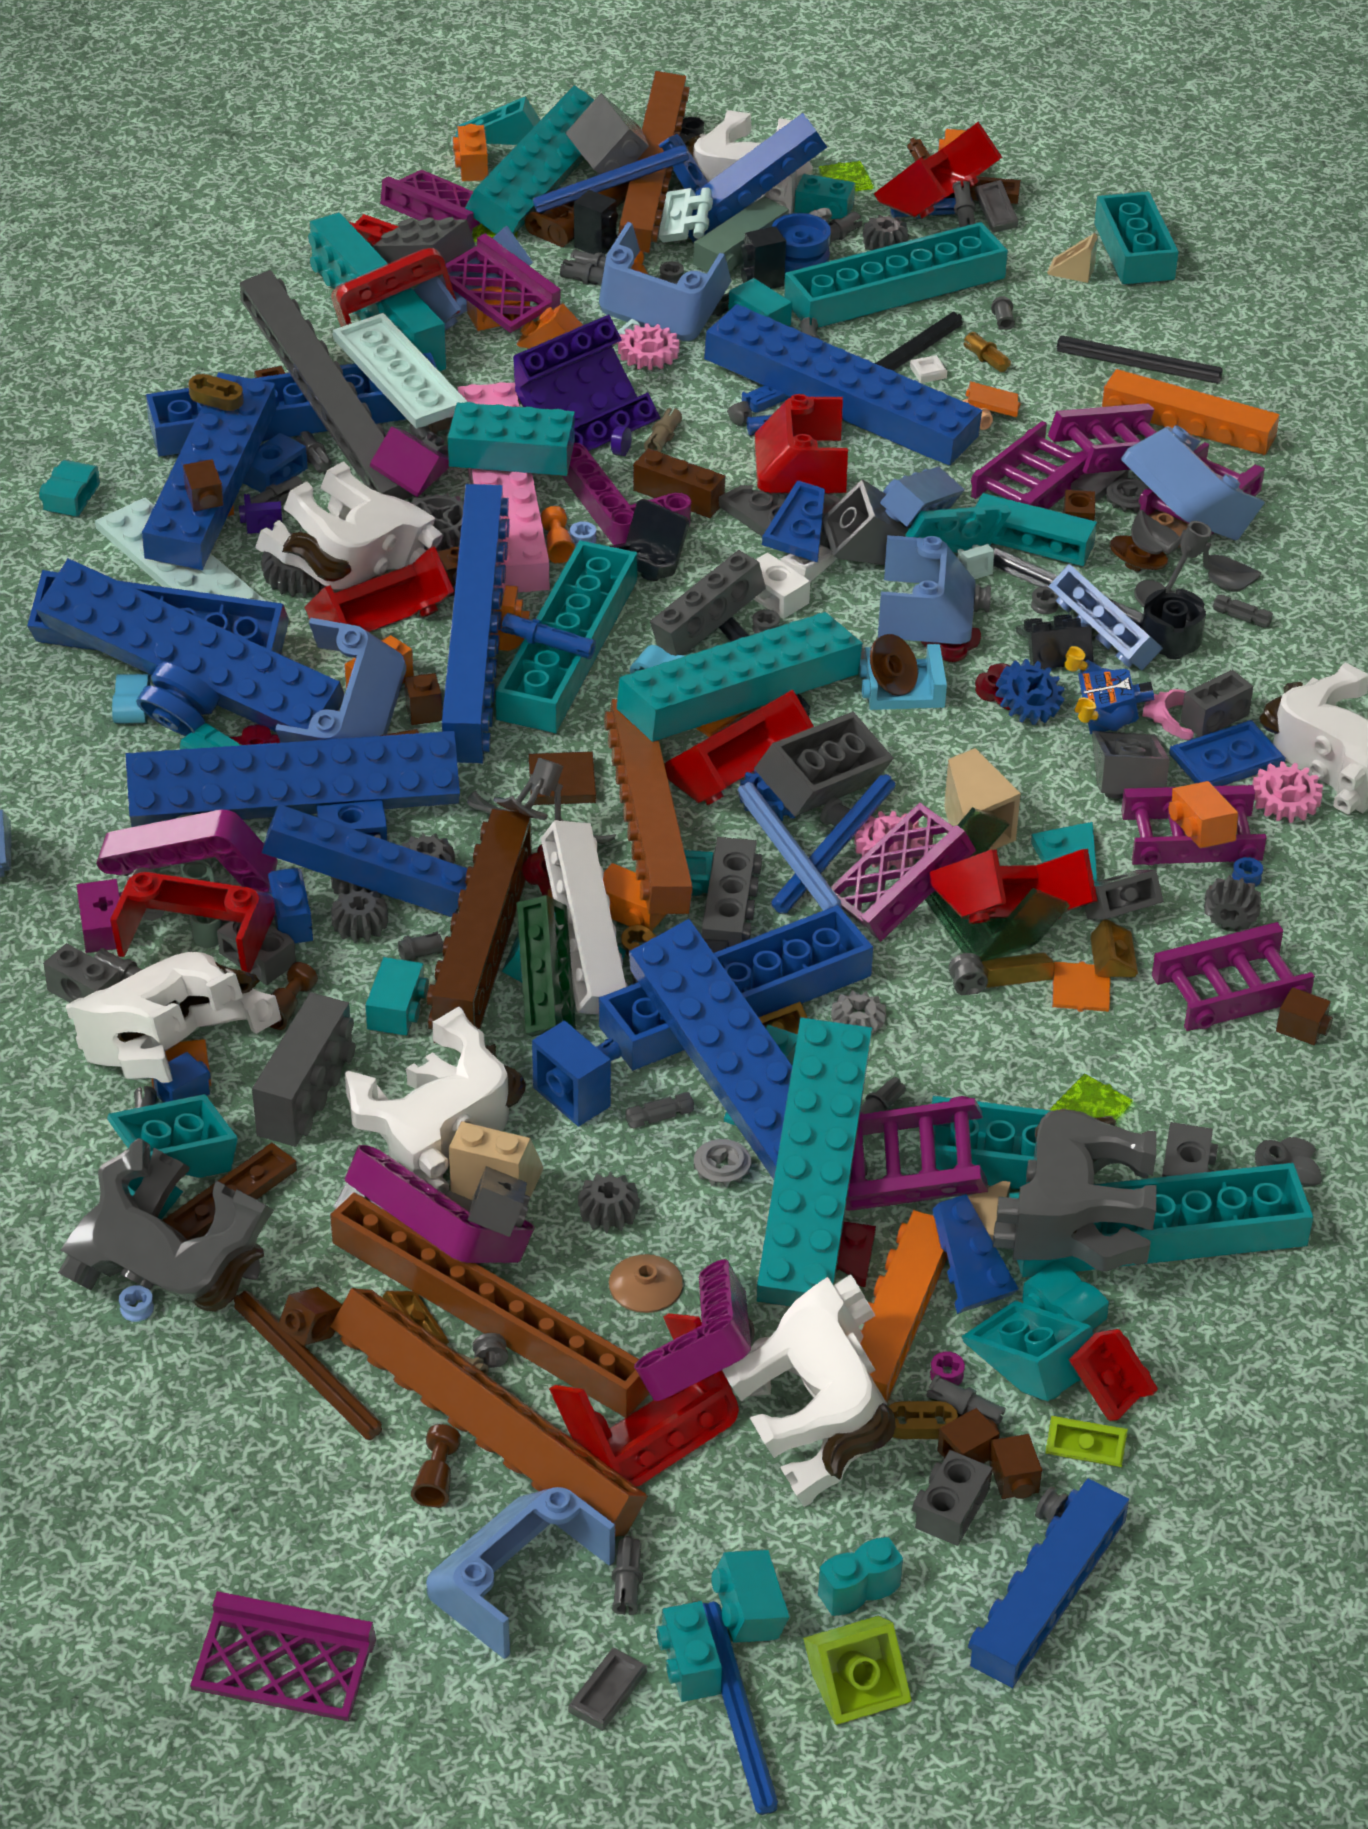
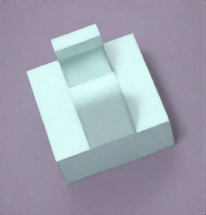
M989 544L983 546L973 545L972 549L966 551L963 549L958 550V559L974 579L993 574L994 550Z

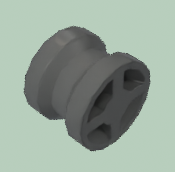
M963 953L951 960L949 972L958 994H978L985 989L988 979L983 971V964L978 955Z

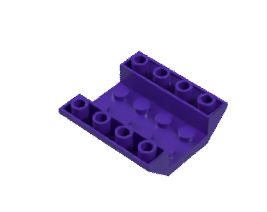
M609 314L513 356L515 392L522 406L575 411L574 442L584 445L588 451L610 442L613 430L617 426L629 427L632 432L660 419L648 392L637 397L613 347L622 339Z

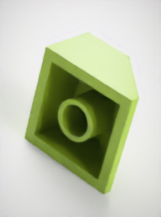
M878 1615L803 1638L812 1676L835 1725L912 1702L893 1622Z

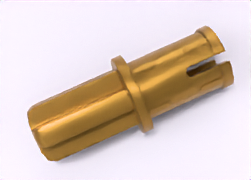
M971 332L965 337L964 340L967 342H963L964 347L975 353L979 361H986L999 372H1005L1010 367L1011 361L997 350L996 344L985 341L976 332Z

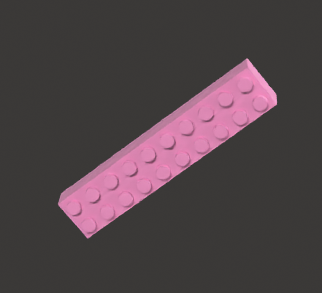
M499 382L487 385L471 384L457 387V391L467 402L519 407L518 396L515 392V382ZM468 468L470 484L503 485V498H509L508 517L504 516V519H510V535L503 539V542H508L507 560H504V563H501V565H506L505 583H502V586H499V588H503L505 591L506 585L518 586V593L550 590L549 559L532 473Z

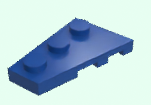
M797 480L763 534L762 545L818 562L825 489Z
M967 1194L939 1202L932 1211L941 1249L947 1252L950 1269L947 1271L949 1283L955 1285L958 1299L954 1304L957 1314L1007 1298L1018 1291V1286L997 1248L993 1247V1241Z

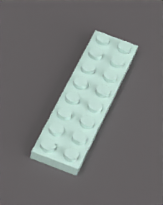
M146 498L135 501L95 520L96 529L162 587L266 601L211 553L203 570L145 559L142 531L155 506Z

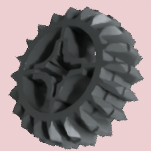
M435 493L434 496L424 494L421 499L413 498L411 504L435 517L433 526L444 534L441 543L436 547L437 552L452 547H459L464 500L461 501L459 496L452 498L448 493L444 496Z
M266 551L263 552L261 569L266 583L271 585L272 590L279 589L281 595L289 591L292 597L297 593H302L305 598L307 593L312 592L316 596L320 589L322 590L326 587L301 568L284 564L273 554Z

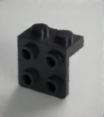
M640 499L635 507L626 543L610 545L609 547L637 552V571L641 572V577L644 579L658 581L661 578L673 576L676 572L688 531L689 519L647 499Z
M1069 614L1053 616L1054 621L1042 622V618L1025 619L1024 625L1016 626V633L1028 638L1030 665L1032 666L1039 661L1041 669L1065 667L1067 660L1065 655L1072 646L1079 647L1084 651L1085 658L1083 661L1090 660L1094 663L1091 626L1081 623L1080 618H1072V615Z

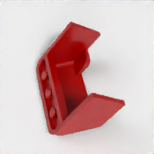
M978 121L935 154L925 160L922 157L877 190L874 196L880 204L914 218L920 215L923 219L935 210L933 207L935 204L954 193V183L961 181V187H963V181H968L971 188L979 182L977 176L1003 157Z
M434 248L418 250L338 285L331 294V300L340 327L352 324L349 314L436 276L441 279L456 301L447 267L440 252Z
M792 395L755 432V461L758 489L769 493H790L798 480L824 488L825 493H846L848 448H818L817 441H841L843 397Z
M434 546L424 552L411 565L336 593L333 592L331 585L326 586L304 608L309 619L315 618L355 625L367 632H371L420 613L422 618L438 611L437 605L455 591Z
M791 690L665 762L667 778L697 803L705 801L708 806L724 797L722 790L726 789L727 786L745 777L746 772H753L754 767L772 743L810 729L814 725L794 690Z
M992 849L929 873L931 886L962 919H969L970 924L987 922L990 918L1041 917L1042 922L1056 921L1061 919V913L1097 902L1088 849H1081L1038 865L1000 866L997 849Z
M141 872L133 875L127 881L110 918L119 957H125L147 908L241 922L242 924L235 938L240 967L242 971L251 973L275 915V905L271 894L249 887Z
M673 1313L663 1316L673 1340L702 1326L699 1316ZM722 1370L668 1398L651 1401L611 1428H609L604 1416L594 1411L584 1389L553 1385L549 1388L571 1438L636 1487H639L731 1427L739 1413L738 1402Z

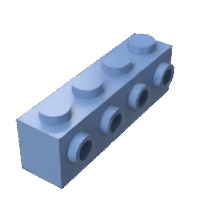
M938 466L929 470L924 469L920 473L915 472L911 476L905 475L898 480L893 479L883 492L886 495L880 503L886 508L885 512L895 521H901L907 527L912 525L920 511L950 509L965 489Z
M1070 564L1048 586L1059 596L1055 601L1068 613L1074 609L1079 614L1076 618H1080L1081 623L1088 624L1099 632L1095 637L1107 649H1110L1113 645L1119 650L1115 656L1128 668L1134 664L1140 670H1143L1163 649Z

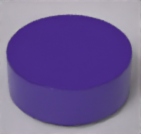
M617 426L613 430L611 451L614 455L626 456L632 442V434L629 427Z

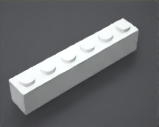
M554 820L541 837L553 899L567 905L573 995L577 1013L599 1014V997L628 987V984L625 982L622 969L623 959L618 951L616 942V927L611 919L610 899L606 894L603 882L604 872L599 864L597 840L593 836L591 823Z

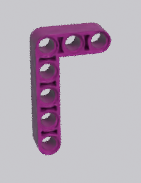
M574 442L567 476H562L610 542L614 545L626 543L636 504L629 505L586 447ZM671 493L649 500L687 517L690 527L691 499L686 494Z
M216 810L111 831L105 835L96 865L106 874L124 875L144 867L155 869L216 857L241 886L269 892L268 873L276 871L278 860L275 857L261 853L264 843L239 815L229 810Z
M359 1145L344 1178L345 1182L443 1252L462 1262L518 1263L521 1261L535 1229L534 1225L524 1220L521 1228L514 1226L510 1237L468 1221L469 1211L381 1150L368 1145Z
M727 1259L711 1263L699 1274L702 1326L647 1353L635 1363L634 1367L653 1400L659 1401L668 1398L733 1365L751 1351L746 1291Z

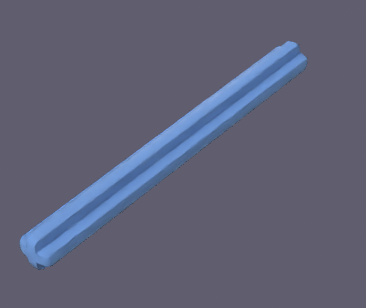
M747 782L745 785H740L738 788L739 798L824 911L836 905H839L842 909L840 905L841 900L754 784Z

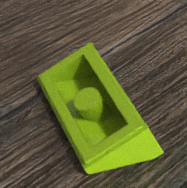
M1051 1416L1045 1454L1122 1468L1128 1429Z

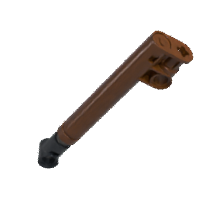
M697 117L683 119L680 137L684 144L691 138L704 134V122L702 119ZM629 182L598 193L617 200L618 207L625 202ZM575 201L542 213H528L524 220L526 229L530 234L557 246H566L574 240Z

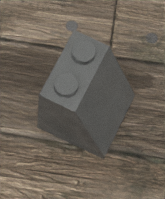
M602 93L598 95L566 131V135L598 174L634 163L649 147L641 127Z
M863 479L822 518L834 557L885 565L887 535L906 537V533L911 525L906 527L901 521L898 522L889 517L885 512L886 508L880 503L886 494Z

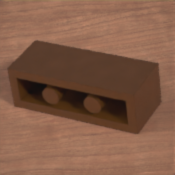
M649 448L633 464V491L652 498L671 493L686 494L691 499V512L710 519L720 509L719 496L725 494V475Z

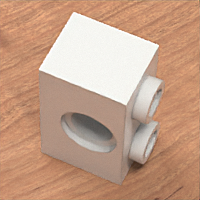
M768 552L756 559L760 563L766 589L754 598L755 601L767 609L777 612L782 619L809 604L810 580Z

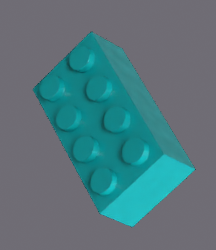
M1150 191L1097 196L1094 224L1121 284L1175 280L1179 252Z
M457 402L448 435L449 467L567 476L575 441V411Z
M933 1096L932 1104L949 1102L951 1098ZM977 1101L982 1110L983 1118L969 1120L972 1164L981 1166L989 1186L1007 1181L1010 1182V1188L1020 1189L1021 1186L1030 1183L1026 1182L1028 1160H1033L1036 1144L1035 1128L1051 1110ZM955 1123L933 1125L936 1169L940 1171L954 1169L958 1165Z

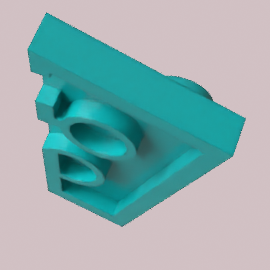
M1007 505L920 511L907 531L906 537H939L954 553H958L959 549L964 551L972 549L973 545L983 546L989 544L990 546L1011 514V511Z
M1093 822L1031 834V844L1042 863L1081 849H1088L1094 882H1097Z

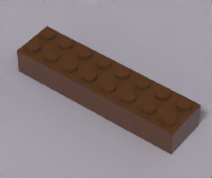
M492 809L488 822L483 821L480 832L481 844H476L473 852L474 866H469L466 873L465 884L467 888L466 890H460L458 898L459 912L453 913L451 918L450 931L452 934L451 937H445L443 943L444 958L443 961L438 960L436 964L435 985L430 984L428 988L427 1005L432 1006L428 1019V1029L433 1030V1021L457 1007L464 1011L467 1019L477 1029H481L516 916L517 902H520L526 883L522 872V865L528 856L532 854L531 818L520 812Z

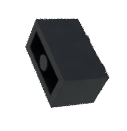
M588 190L574 202V248L592 254L598 252L607 254L618 238L616 235V222L618 220L617 200Z
M776 226L746 232L744 244L741 247L744 259V268H741L743 283L754 278L770 289L784 286L786 240Z

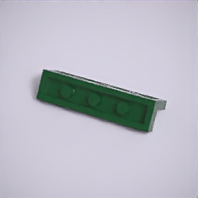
M548 895L517 902L525 1032L532 1037L539 1036L561 1023L562 1017L563 1021L565 1020L576 1029L567 905Z

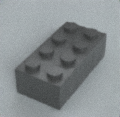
M853 711L772 743L754 769L783 802L784 806L794 816H798L826 804L833 797L840 798L873 784L894 758Z
M312 992L309 993L252 1088L257 1136L296 1147L303 1135L307 1136L310 1133L314 1115L317 1111L324 1109L328 1091L331 1086L336 1087L338 1085L342 1067L345 1062L350 1063L354 1057L356 1045L352 1042L351 1034L354 1020L350 1018L349 1002Z

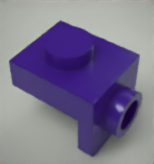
M244 494L245 505H239L240 523H246L247 534L260 533L266 527L272 531L275 522L279 520L282 522L281 501L251 503L250 494Z

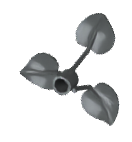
M1143 510L1139 511L1132 524L1131 536L1133 542L1143 551L1155 555L1163 551L1170 554L1180 544L1181 552L1183 553L1166 587L1154 580H1143L1137 584L1134 595L1143 607L1147 597L1157 590L1166 589V593H1176L1171 588L1188 557L1195 558L1203 553V567L1209 570V579L1214 584L1229 591L1243 590L1257 580L1261 572L1222 555H1209L1211 543L1208 540L1211 535V529L1203 522L1191 521L1187 529L1182 531L1180 537L1171 528L1161 525Z
M538 758L533 774L530 775L528 783L517 799L514 796L506 799L494 797L493 801L506 809H501L488 803L476 791L469 795L467 804L476 810L491 814L492 809L520 812L530 818L546 820L547 814L531 808L538 793L550 796L551 791H554L555 820L564 821L561 818V790L563 785L558 783L563 766ZM531 789L532 794L528 802L522 805V801ZM616 834L593 836L596 838L597 843H607L614 840Z

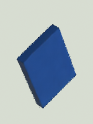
M1252 720L1170 746L1169 750L1171 757L1194 783L1209 781L1213 786H1224L1257 775L1260 769L1267 771L1268 764L1278 768L1280 767V762H1285L1286 759Z

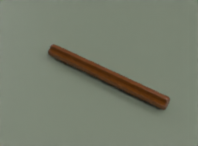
M245 1290L240 1295L235 1296L234 1308L365 1439L372 1440L382 1432L381 1421L305 1346L277 1327L279 1320L251 1292Z

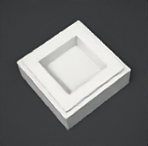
M937 355L910 361V368L920 383L947 378V370Z

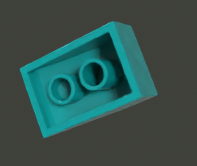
M205 1094L108 1114L107 1120L127 1148L138 1138L150 1144V1160L153 1148H156L171 1158L177 1159L189 1166L190 1169L185 1175L197 1178L229 1172L232 1169L238 1137Z
M1015 1300L962 1335V1339L968 1347L1021 1392L1049 1401L1060 1396L1061 1392L1077 1381H1081L1069 1359L1091 1338L1093 1330L1091 1325Z

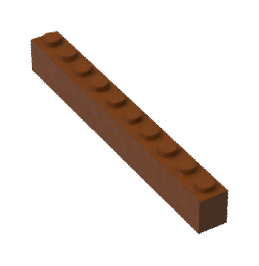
M655 71L642 131L649 147L636 161L664 152L659 147V144L673 135L678 134L680 136L690 87L685 86V75ZM673 166L629 182L619 225V234L627 222L632 223L641 252L650 253L652 242L657 243Z
M611 699L610 711H605L604 727L605 731H608V747L612 748V766H616V784L620 785V803H624L623 816L624 822H628V841H632L631 852L632 860L636 861V879L641 880L640 899L646 900L649 914H689L692 882L659 740L652 742L616 709L617 699Z
M355 1192L330 1214L333 1244L482 1333L502 1335L506 1340L507 1348L569 1385L584 1389L588 1396L623 1417L627 1418L649 1395V1391L634 1367L635 1363L639 1360L638 1358L478 1264L466 1263L452 1258L393 1215Z
M351 1288L330 1326L342 1335L340 1340L345 1345L355 1350L363 1351L368 1355L367 1361L370 1364L392 1373L395 1376L393 1379L395 1383L407 1390H414L422 1396L420 1401L424 1405L446 1414L449 1417L447 1420L449 1424L461 1431H468L475 1436V1443L479 1447L492 1453L496 1452L504 1458L503 1464L507 1468L519 1474L524 1473L532 1480L531 1485L536 1490L542 1491L555 1487L568 1489L615 1524V1536H625L628 1533L648 1495L373 1290Z

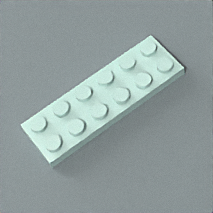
M384 313L333 330V340L416 429L453 417L456 403L467 402Z

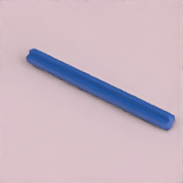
M684 145L535 197L533 199L534 207L537 213H542L576 201L588 190L598 193L680 164L689 159L687 149Z
M887 774L880 775L809 857L820 874L894 790L896 783L892 780L891 776ZM796 873L771 902V906L780 914L788 913L807 891V888Z
M715 1601L709 1604L703 1603L722 1667L721 1693L756 1812L760 1815L773 1813L777 1810V1796L728 1630L722 1621V1610Z

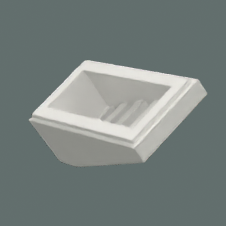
M820 545L818 562L792 554L782 557L780 561L805 576L811 582L837 558L833 556L832 550Z

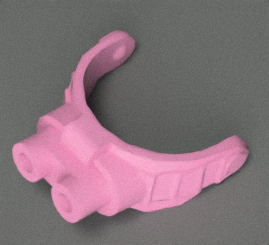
M1172 689L1169 692L1160 691L1159 695L1154 694L1155 700L1145 702L1142 717L1153 718V722L1160 723L1164 730L1181 739L1190 740L1193 738L1194 732L1191 729L1181 727L1168 712V709L1171 707L1183 705L1184 693L1186 691L1180 689Z

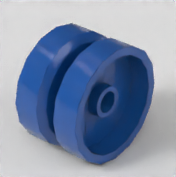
M793 213L784 215L774 221L771 227L776 226L786 240L785 273L829 262L831 230L825 220L807 213Z
M161 662L151 675V680L155 686H145L136 700L140 709L153 720L176 733L187 736L191 732L195 733V730L205 723L202 715L212 714L220 701V697L214 689L194 674L174 664Z

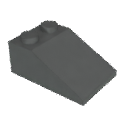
M1092 731L1097 786L1101 793H1105L1106 797L1123 798L1124 789L1167 787L1170 759L1155 734Z

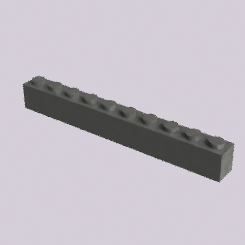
M270 269L241 281V302L363 484L381 494L394 496L402 500L412 497V493L370 467L371 460L386 436L382 426L375 424L371 418V412L367 404L361 403L358 399L354 385L345 380L339 363L330 358L326 344L323 340H318L311 322L303 318L297 301L290 299L282 279H277Z

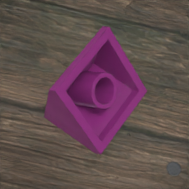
M393 426L389 429L370 462L371 468L416 497L450 468L448 457L407 431Z

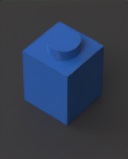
M188 1052L168 1062L173 1081L161 1083L153 1078L154 1089L163 1103L203 1094L206 1096L210 1095L209 1080L211 1075L207 1066L202 1061L197 1062Z

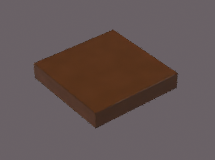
M593 751L529 754V777L534 772L538 758L563 766L558 781L559 784L563 785L561 804L596 803ZM551 791L550 796L538 793L533 805L555 804L554 791Z

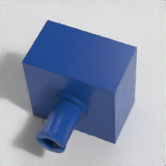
M564 1020L532 1040L533 1088L579 1127L611 1107V1062L622 1056L621 1048L610 1037L600 1045L594 1046Z

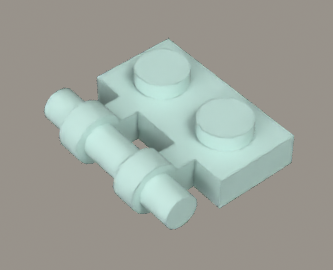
M692 188L667 192L658 235L663 243L687 239L689 230L693 229V236L699 239L704 236L709 226L708 211L712 209L713 199L711 198L712 190L710 188H702L701 195L696 196ZM698 209L697 215L692 216L693 210Z

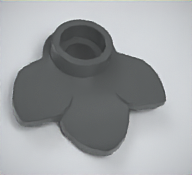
M1288 1137L1281 1142L1265 1140L1255 1150V1163L1257 1167L1294 1163L1302 1185L1315 1186L1322 1182L1320 1169L1314 1160L1311 1159L1316 1148L1304 1139Z

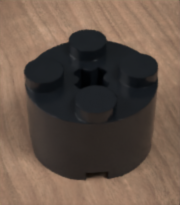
M1166 589L1157 590L1145 600L1141 629L1163 648L1159 654L1173 660L1180 659L1183 655L1196 651L1202 643L1206 618L1205 604L1199 596L1184 589H1177L1176 593H1166Z

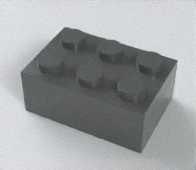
M448 217L443 220L426 218L414 221L413 218H408L399 222V227L395 230L381 236L382 239L373 245V248L387 263H391L418 250L434 248L440 252L446 264L476 245L466 219L454 220L453 217Z

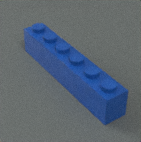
M801 113L694 192L698 196L701 195L702 188H710L712 190L711 198L713 199L712 209L708 211L709 226L704 235L741 212L827 148L804 113ZM698 209L693 210L692 216L697 215ZM693 229L689 230L688 236L694 243L698 239L693 236Z
M278 804L268 828L261 852L452 917L458 908L460 890H466L465 881L468 868Z
M1089 1478L1086 1479L1079 1491L1076 1489L1071 1491L1066 1500L1065 1511L1062 1516L1053 1517L1046 1530V1539L1041 1545L1036 1543L1027 1558V1566L1023 1572L1017 1570L1012 1576L1005 1598L1003 1600L998 1598L992 1605L988 1615L989 1621L985 1627H977L972 1634L968 1644V1648L972 1650L971 1667L1011 1688L1015 1686L1125 1523L1129 1498Z

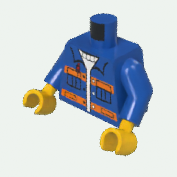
M1076 646L1070 647L1065 655L1067 659L1065 662L1066 669L1071 672L1080 669L1078 677L1082 698L1078 700L1074 710L1076 713H1079L1078 718L1081 722L1088 723L1090 734H1092V731H1117L1127 724L1136 722L1139 719L1137 703L1155 700L1151 681L1132 685L1129 670H1111L1102 668L1090 660L1083 661L1085 653Z

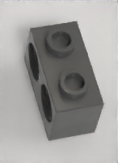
M1233 669L1184 693L1180 722L1199 737L1216 732L1249 715L1254 686Z
M229 921L217 930L219 953L240 967L235 938L242 923ZM270 925L250 974H255L267 986L289 970L291 965L296 962L295 943L292 938Z
M949 1450L942 1463H935L930 1473V1485L927 1490H920L915 1498L912 1511L916 1513L915 1528L958 1546L990 1491L993 1467Z

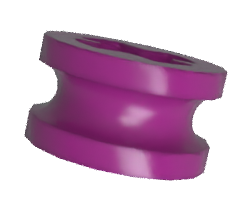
M950 1351L936 1354L931 1361V1380L936 1375H939L941 1378L956 1385L961 1384L965 1370L962 1357ZM943 1367H951V1373H944Z

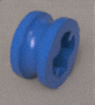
M1243 857L1235 861L1232 878L1239 880L1243 877L1244 883H1255V887H1257L1262 881L1263 865L1261 862L1251 857Z

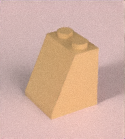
M976 748L948 759L944 807L949 824L953 827L957 825L963 829L974 845L976 851L970 857L1016 841L1021 793Z
M461 1121L449 1146L451 1191L470 1200L474 1196L486 1166L527 1182L525 1195L530 1196V1198L543 1171V1164L531 1138Z

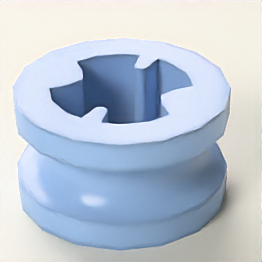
M577 522L570 527V536L575 546H577L579 540L596 543V527L592 523Z
M134 1285L127 1287L119 1295L120 1312L126 1320L139 1322L147 1319L153 1313V1296L148 1288ZM137 1300H141V1301H142V1302H139V1303L136 1305V1307L130 1306V1305H134Z

